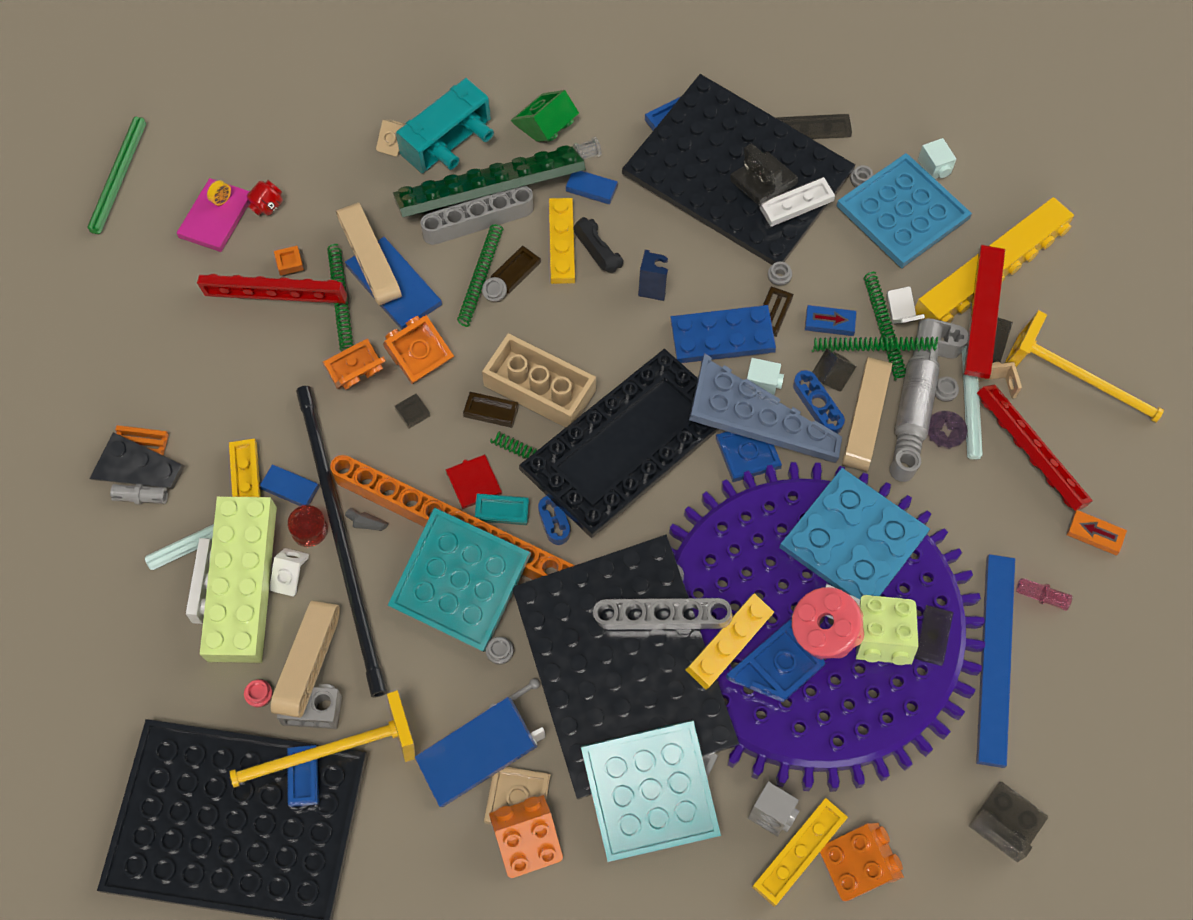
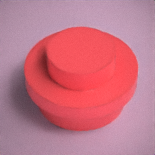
M261 679L251 681L244 690V698L252 707L265 706L269 703L273 694L270 684Z

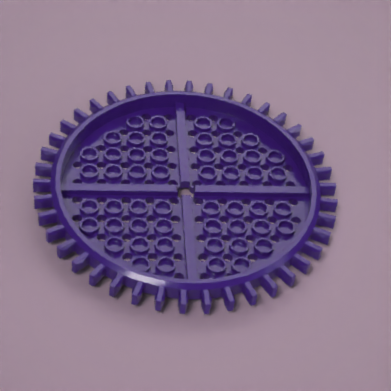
M791 462L788 470L789 479L779 481L773 466L767 465L765 471L767 483L758 486L750 471H745L742 480L746 490L738 494L727 479L722 481L721 490L727 498L722 503L718 504L707 491L702 494L701 501L709 510L704 517L700 516L689 506L685 509L684 517L694 525L689 533L675 524L670 526L669 534L682 542L678 550L671 549L677 565L683 570V583L689 599H696L697 597L693 593L700 591L703 594L701 598L724 599L730 605L737 604L740 608L751 595L761 593L764 597L762 601L774 611L772 616L776 619V622L769 623L766 621L732 662L740 663L786 624L793 615L791 607L796 606L799 600L807 593L826 587L829 584L780 549L783 540L831 482L821 480V463L815 462L811 471L812 479H799L797 463ZM839 466L837 471L835 472L834 477L841 470V468L845 469V467ZM863 472L858 479L867 485L868 474ZM886 482L879 489L878 493L887 498L890 493L891 484ZM909 495L901 499L898 507L906 511L910 506L912 497ZM796 496L797 500L792 501L788 497ZM771 505L774 509L768 511L764 506ZM927 510L921 513L917 520L926 525L931 513ZM748 515L750 520L744 521L741 516ZM724 525L727 530L720 531L717 527ZM783 527L785 528L786 532L780 533L778 532L777 528ZM945 528L937 531L930 537L926 535L913 552L918 556V559L910 557L881 594V597L914 600L916 602V609L922 613V616H917L919 647L912 665H896L880 661L867 662L866 660L856 659V646L843 658H826L824 660V667L787 699L791 703V706L788 708L782 706L781 701L754 690L752 694H746L743 690L744 686L731 682L726 678L727 673L733 669L730 664L717 678L723 698L728 700L726 707L739 745L729 755L728 766L733 768L739 762L744 752L756 758L751 776L754 779H758L763 773L766 762L779 766V772L776 776L777 786L783 787L788 780V770L794 769L803 772L801 782L803 791H810L814 783L813 772H826L830 792H836L840 782L837 771L850 770L852 782L857 789L862 788L865 784V777L861 767L872 764L876 775L882 782L890 776L883 760L893 754L904 771L913 765L910 757L903 749L912 742L925 757L932 752V746L921 735L927 727L943 740L948 736L951 731L936 717L940 711H944L952 718L959 720L965 713L961 707L948 699L952 692L968 699L974 695L976 689L958 681L960 671L978 676L982 670V665L964 660L965 650L981 652L985 648V641L966 638V628H981L985 623V619L979 616H965L963 606H973L979 602L981 597L980 593L961 595L958 584H965L970 581L973 573L971 570L953 574L948 564L956 562L962 552L959 548L942 554L936 545L942 543L948 533ZM759 537L763 542L756 543L753 538ZM735 547L739 552L733 554L729 549ZM713 558L715 563L708 564L706 559ZM766 560H773L775 565H767ZM743 570H748V571H750V572H751V576H748V577L744 576V575L742 574V571H743ZM802 573H810L811 578H804ZM923 576H929L932 581H924ZM721 580L725 581L727 586L720 587L718 582ZM781 582L786 583L788 588L781 589L778 584ZM899 587H906L908 589V593L901 592ZM937 599L944 600L945 605H939L937 603ZM692 608L695 618H697L699 611ZM716 608L713 610L712 615L715 619L721 620L726 617L727 611L723 608ZM732 610V616H733L737 611ZM823 616L824 621L820 624L822 629H829L833 626L828 622L830 618L827 616ZM700 629L705 647L721 629ZM927 633L934 634L936 640H930L927 637ZM861 666L864 669V673H857L855 667ZM917 668H923L926 675L918 674ZM830 678H838L840 684L834 685ZM893 679L900 680L902 686H895L893 684ZM812 688L815 691V695L809 696L806 693V689ZM868 691H876L878 697H870ZM844 702H851L853 709H846ZM907 704H913L916 707V711H909ZM763 711L766 714V718L759 719L756 712ZM826 713L829 720H821L819 714ZM882 716H890L891 723L884 722ZM797 724L802 725L804 732H797L794 726ZM858 727H865L867 734H860ZM833 739H841L842 746L834 745Z

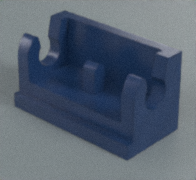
M645 249L640 267L638 296L664 301L668 269L657 267L655 263L658 261L667 263L668 258L661 254L650 253V250Z

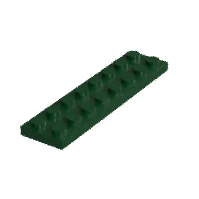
M565 145L558 147L555 151L537 152L532 157H517L509 163H494L489 168L481 170L477 168L471 169L466 174L447 175L443 180H428L415 187L404 186L399 188L398 191L393 192L401 216L406 217L583 171L586 168L584 160L573 146Z

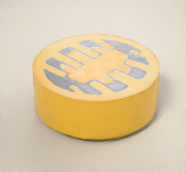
M222 180L215 181L207 191L208 200L217 206L224 204L230 197L231 187Z

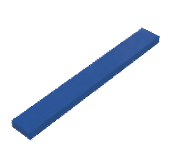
M989 554L986 558L985 623L983 624L982 641H985V648L982 650L981 658L982 670L976 764L1005 768L1007 766L1015 558Z

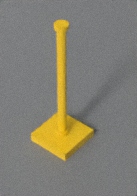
M1040 310L1035 313L1019 332L1004 362H1014L1017 367L1027 354L1033 353L1150 416L1151 420L1155 423L1164 412V409L1160 407L1156 409L1036 344L1037 341L1035 339L1047 317V314Z
M398 690L387 693L389 709L393 719L388 721L389 725L241 771L231 770L229 772L233 787L240 786L241 782L392 736V738L398 737L405 762L414 760V743Z

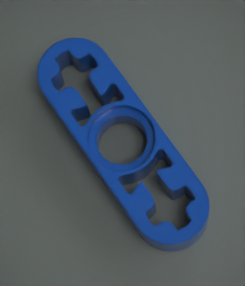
M808 370L798 372L793 382V388L815 421L837 434L840 433L845 418L814 373ZM801 380H803L804 382L809 381V388L806 384L801 385ZM814 398H821L825 401L826 405L821 408L815 407L812 404V400ZM830 418L831 421L836 420V426L833 423L828 424V419Z

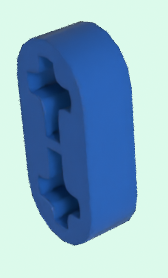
M545 496L538 504L541 522L548 540L553 544L562 545L569 540L570 525L565 513L548 496ZM550 504L554 508V517H551L549 511L546 510V505ZM557 523L559 529L563 530L562 536L554 533V524Z

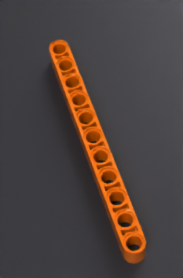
M339 455L330 464L334 480L339 486L423 527L427 524L428 515L432 513L434 508H437L531 552L530 557L534 560L526 564L522 575L532 580L548 575L544 572L547 568H555L557 571L575 566L349 456ZM342 469H349V471L346 473H339V471ZM363 480H372L369 484H361ZM387 490L394 491V493L391 495H383V493ZM410 501L417 502V504L412 507L406 506V504Z

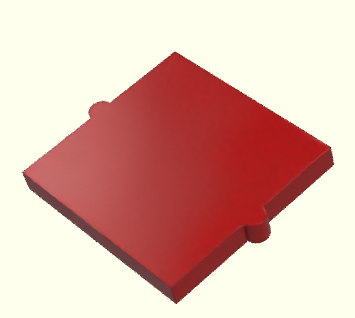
M485 454L469 461L463 460V463L445 469L462 509L475 505L477 494H502Z

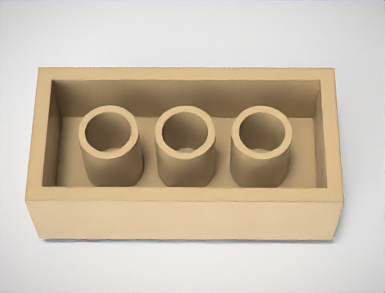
M509 333L482 371L485 387L512 401L519 402L520 405L565 428L582 414L596 392L595 376Z

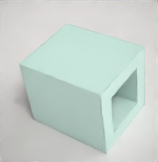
M942 138L922 145L918 161L923 169L936 179L939 177L945 178L952 173L956 157Z
M751 358L747 379L774 395L776 388L781 389L784 374H780V363Z

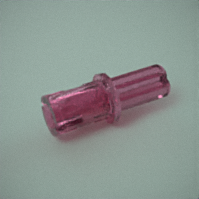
M1021 578L1016 587L1017 593L1039 600L1040 604L1047 603L1065 611L1069 609L1073 596L1071 594L1050 588L1049 584L1041 585Z

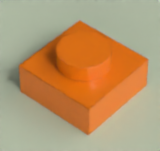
M298 245L274 251L280 276L304 270Z

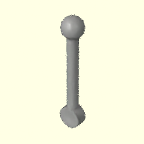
M531 679L527 686L510 696L512 701L531 689H537L540 686L539 680ZM496 703L491 704L489 709L496 705Z

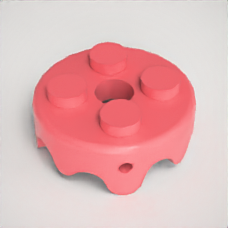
M822 587L807 593L799 600L792 615V630L799 645L815 658L821 660L824 658H843L854 647L860 645L864 639V615L860 606L849 594L833 587ZM825 615H831L834 618V624L829 629H822L820 627V620Z

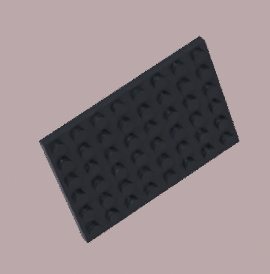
M699 74L622 168V174L773 265L776 262H785L828 204L770 227L760 210V203L823 177L833 193L836 194L850 176L856 164L704 75Z
M667 534L514 586L513 593L578 800L592 795L581 746L690 720L694 721L702 758L739 745L717 679L709 688L704 689L685 670L705 648L700 629L608 630L600 627L594 618L593 609L600 600L689 599ZM609 608L603 610L600 614V619L610 620L614 616V610ZM638 608L630 610L628 619L638 620L642 615V610ZM661 608L656 612L655 617L658 620H666L670 616V610ZM688 608L684 612V618L687 620L695 619L693 609Z
M145 719L97 891L106 894L274 920H332L368 756L367 752L347 749L318 758L319 804L289 807L288 768L241 782L240 786L235 788L233 787L229 771L236 769L237 772L286 757L287 748L313 745L318 747L321 745Z

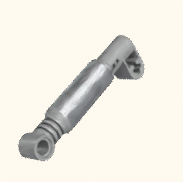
M930 318L919 322L916 335L919 339V344L921 337L924 338V345L926 337L929 338L930 344L932 336L934 337V343L936 337H938V344L935 351L933 347L930 351L928 348L924 351L922 347L918 351L916 347V350L913 351V357L907 364L895 426L897 441L893 461L889 467L891 476L900 482L911 480L921 464L922 443L928 435L940 365L937 362L938 356L951 359L957 358L968 342L969 334L967 330L959 325ZM901 462L906 463L909 467L903 466Z

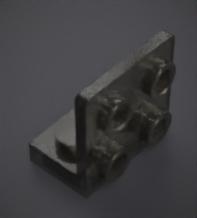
M999 782L969 824V827L1018 863L1027 857L1033 848L1030 844L1048 819V816L1005 783Z

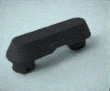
M580 218L573 227L574 233L600 269L614 273L617 268L623 266V258L619 253L614 254L609 246L600 239L597 232L598 224L595 223L594 219Z

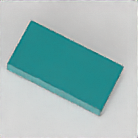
M477 494L475 517L484 522L527 525L529 498Z

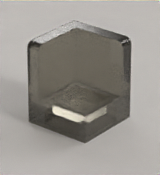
M826 348L812 373L816 375L822 384L837 391H842L857 366L845 356Z

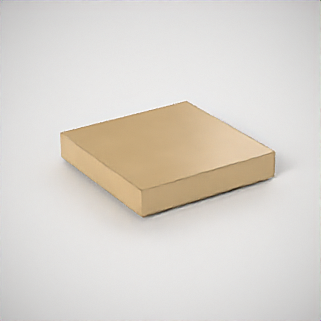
M505 767L492 776L484 823L492 824L489 813L496 811L500 807L512 806L524 802L530 797L542 795L547 800L551 775Z

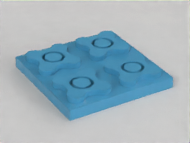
M907 153L837 202V207L901 268L964 224L972 215L964 205Z
M841 468L783 540L780 549L833 587L861 599L863 595L881 596L929 533L930 528Z

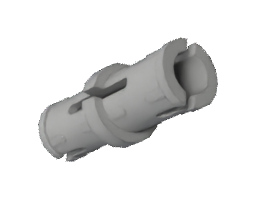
M113 484L110 496L112 501H129L140 505L143 502L166 504L168 492L166 487H149L143 484H136V486Z

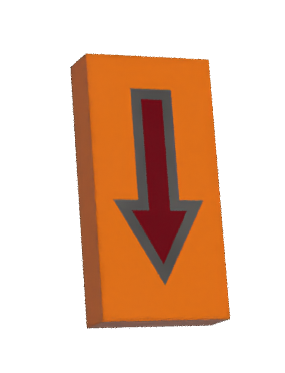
M1076 510L1066 535L1117 556L1120 553L1127 530Z

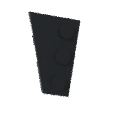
M113 432L89 479L174 489L185 466Z

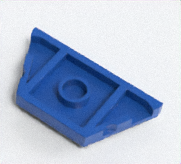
M791 618L727 673L726 678L731 682L784 702L824 667L825 661L824 659L815 658L799 645L793 634Z

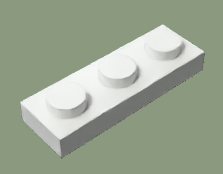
M823 177L760 203V210L771 227L833 202L835 194Z
M199 538L186 616L192 623L203 624L212 546V541L206 538Z

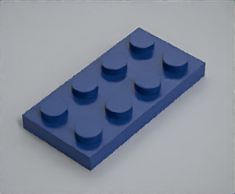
M768 305L671 316L676 359L680 363L702 361L704 353L712 357L711 360L774 353L776 351Z

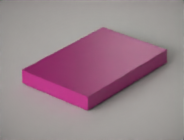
M209 178L178 229L177 236L186 241L222 252L250 204L247 200V194L250 191L229 185L231 187L229 199L224 204L217 206L207 198V191L210 185L217 181Z

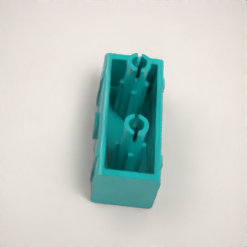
M464 78L457 85H453L448 92L412 120H408L403 127L395 132L401 156L421 174L439 160L449 170L454 169L460 161L459 157L451 152L454 148L473 133L481 138L483 142H488L494 135V130L486 125L491 120L488 96L467 78Z

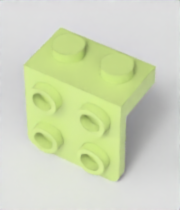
M863 595L860 599V608L864 615V639L856 648V659L866 660L867 662L880 661L896 665H912L919 647L916 602L911 599Z

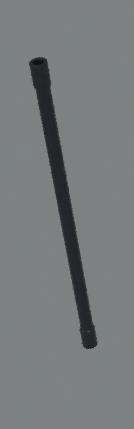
M301 386L296 389L298 402L304 416L366 668V678L370 694L373 698L381 697L387 694V689L373 643L315 411L316 406L310 386Z

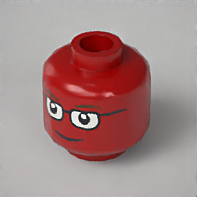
M269 180L266 182L259 181L247 194V200L250 202L248 207L258 216L261 213L270 216L283 201L281 197L282 191Z

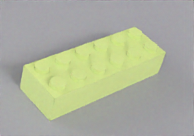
M217 497L200 645V655L207 662L262 663L277 507L271 497Z

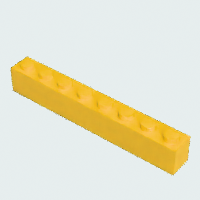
M1052 197L989 245L1006 249L1002 282L1009 273L1011 275L1015 274L1026 260L1028 262L1032 261L1040 249H1047L1053 244L1057 236L1063 237L1071 229L1070 223L1074 214L1056 198ZM978 254L918 299L915 311L916 315L924 314L925 318L921 320L930 318L951 323L957 313L963 314L968 310L973 302Z

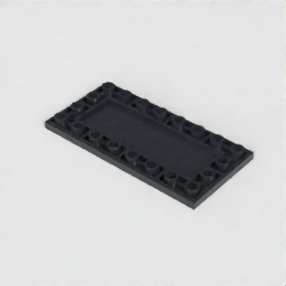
M664 348L519 465V470L588 536L593 538L720 429L689 420L698 378Z

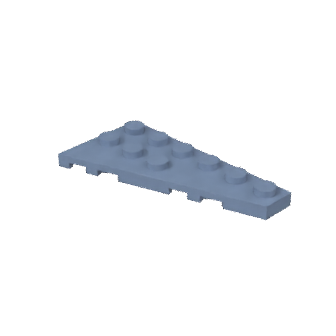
M704 353L689 416L690 421L830 462H837L840 455L842 436L817 421H809L800 415L801 411L794 407L792 409L780 403L781 399L748 379H740L731 373L732 370L725 365L723 367L711 361L712 357Z

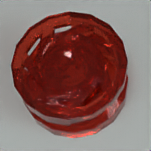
M311 505L300 506L288 518V529L293 540L298 545L313 547L325 539L328 526L322 512L317 507Z

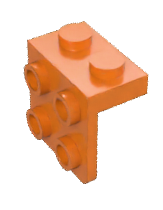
M367 338L322 363L336 388L338 389L343 386L346 390L361 381L359 377L365 374L369 378L383 369L382 364L386 360L384 356L378 358Z
M544 795L530 797L524 802L512 806H503L489 813L508 877L515 878L562 861L563 855L551 812Z
M867 823L827 843L820 851L839 896L843 901L852 900L883 884L892 883L904 878L901 872L903 870L902 863L899 857L892 853L888 844L890 842L889 835L879 823Z

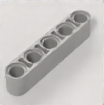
M521 186L428 213L421 219L423 239L431 245L439 244L487 229L494 224L500 225L526 217L533 212L532 190L527 186Z
M720 598L605 599L597 602L593 609L594 618L599 626L608 630L722 629L727 627L732 621L730 604ZM608 608L614 610V616L610 620L600 619V614L603 610ZM635 608L642 610V615L638 620L628 619L630 610ZM667 608L670 610V616L666 620H658L655 616L659 609ZM688 608H695L699 611L697 618L693 620H687L683 615ZM716 608H723L727 611L726 617L721 620L714 619L711 615Z

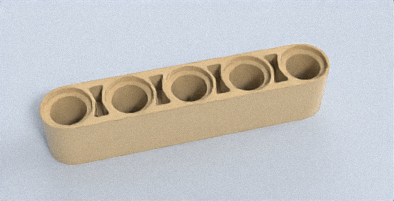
M358 202L336 210L341 227L378 306L402 297L398 283L360 203Z
M867 357L842 466L866 472L869 469L892 369L891 362Z
M311 601L309 603L271 700L272 713L298 718L303 716L339 621V605Z

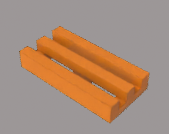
M116 426V434L143 446H159V449H148L164 455L169 437L167 431Z

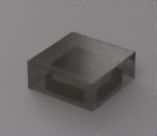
M417 393L395 405V410L408 429L430 417L429 410Z

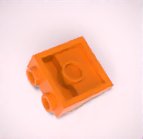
M427 315L422 318L415 316L406 323L407 327L401 331L398 329L391 331L385 336L387 340L383 343L386 351L395 364L400 366L411 384L454 357Z

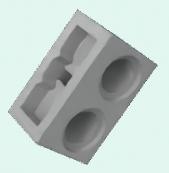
M320 684L318 687L313 688L301 718L277 714V719L283 726L337 729L342 696L339 690L335 689V686ZM322 701H331L330 706L326 710H318V705Z
M768 781L748 819L778 837L782 830L788 832L796 819L799 810L795 809V806L799 800Z

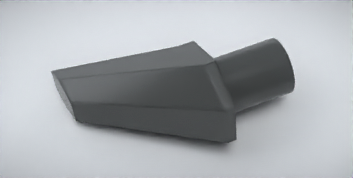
M349 508L345 513V516L353 521V528L382 531L388 527L387 522L366 512L358 513L353 508Z

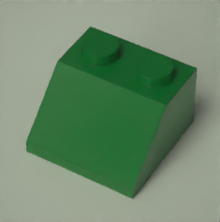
M566 90L542 93L512 118L511 121L536 142H550L558 136L557 132L559 130L567 128L574 122L573 118L579 112Z

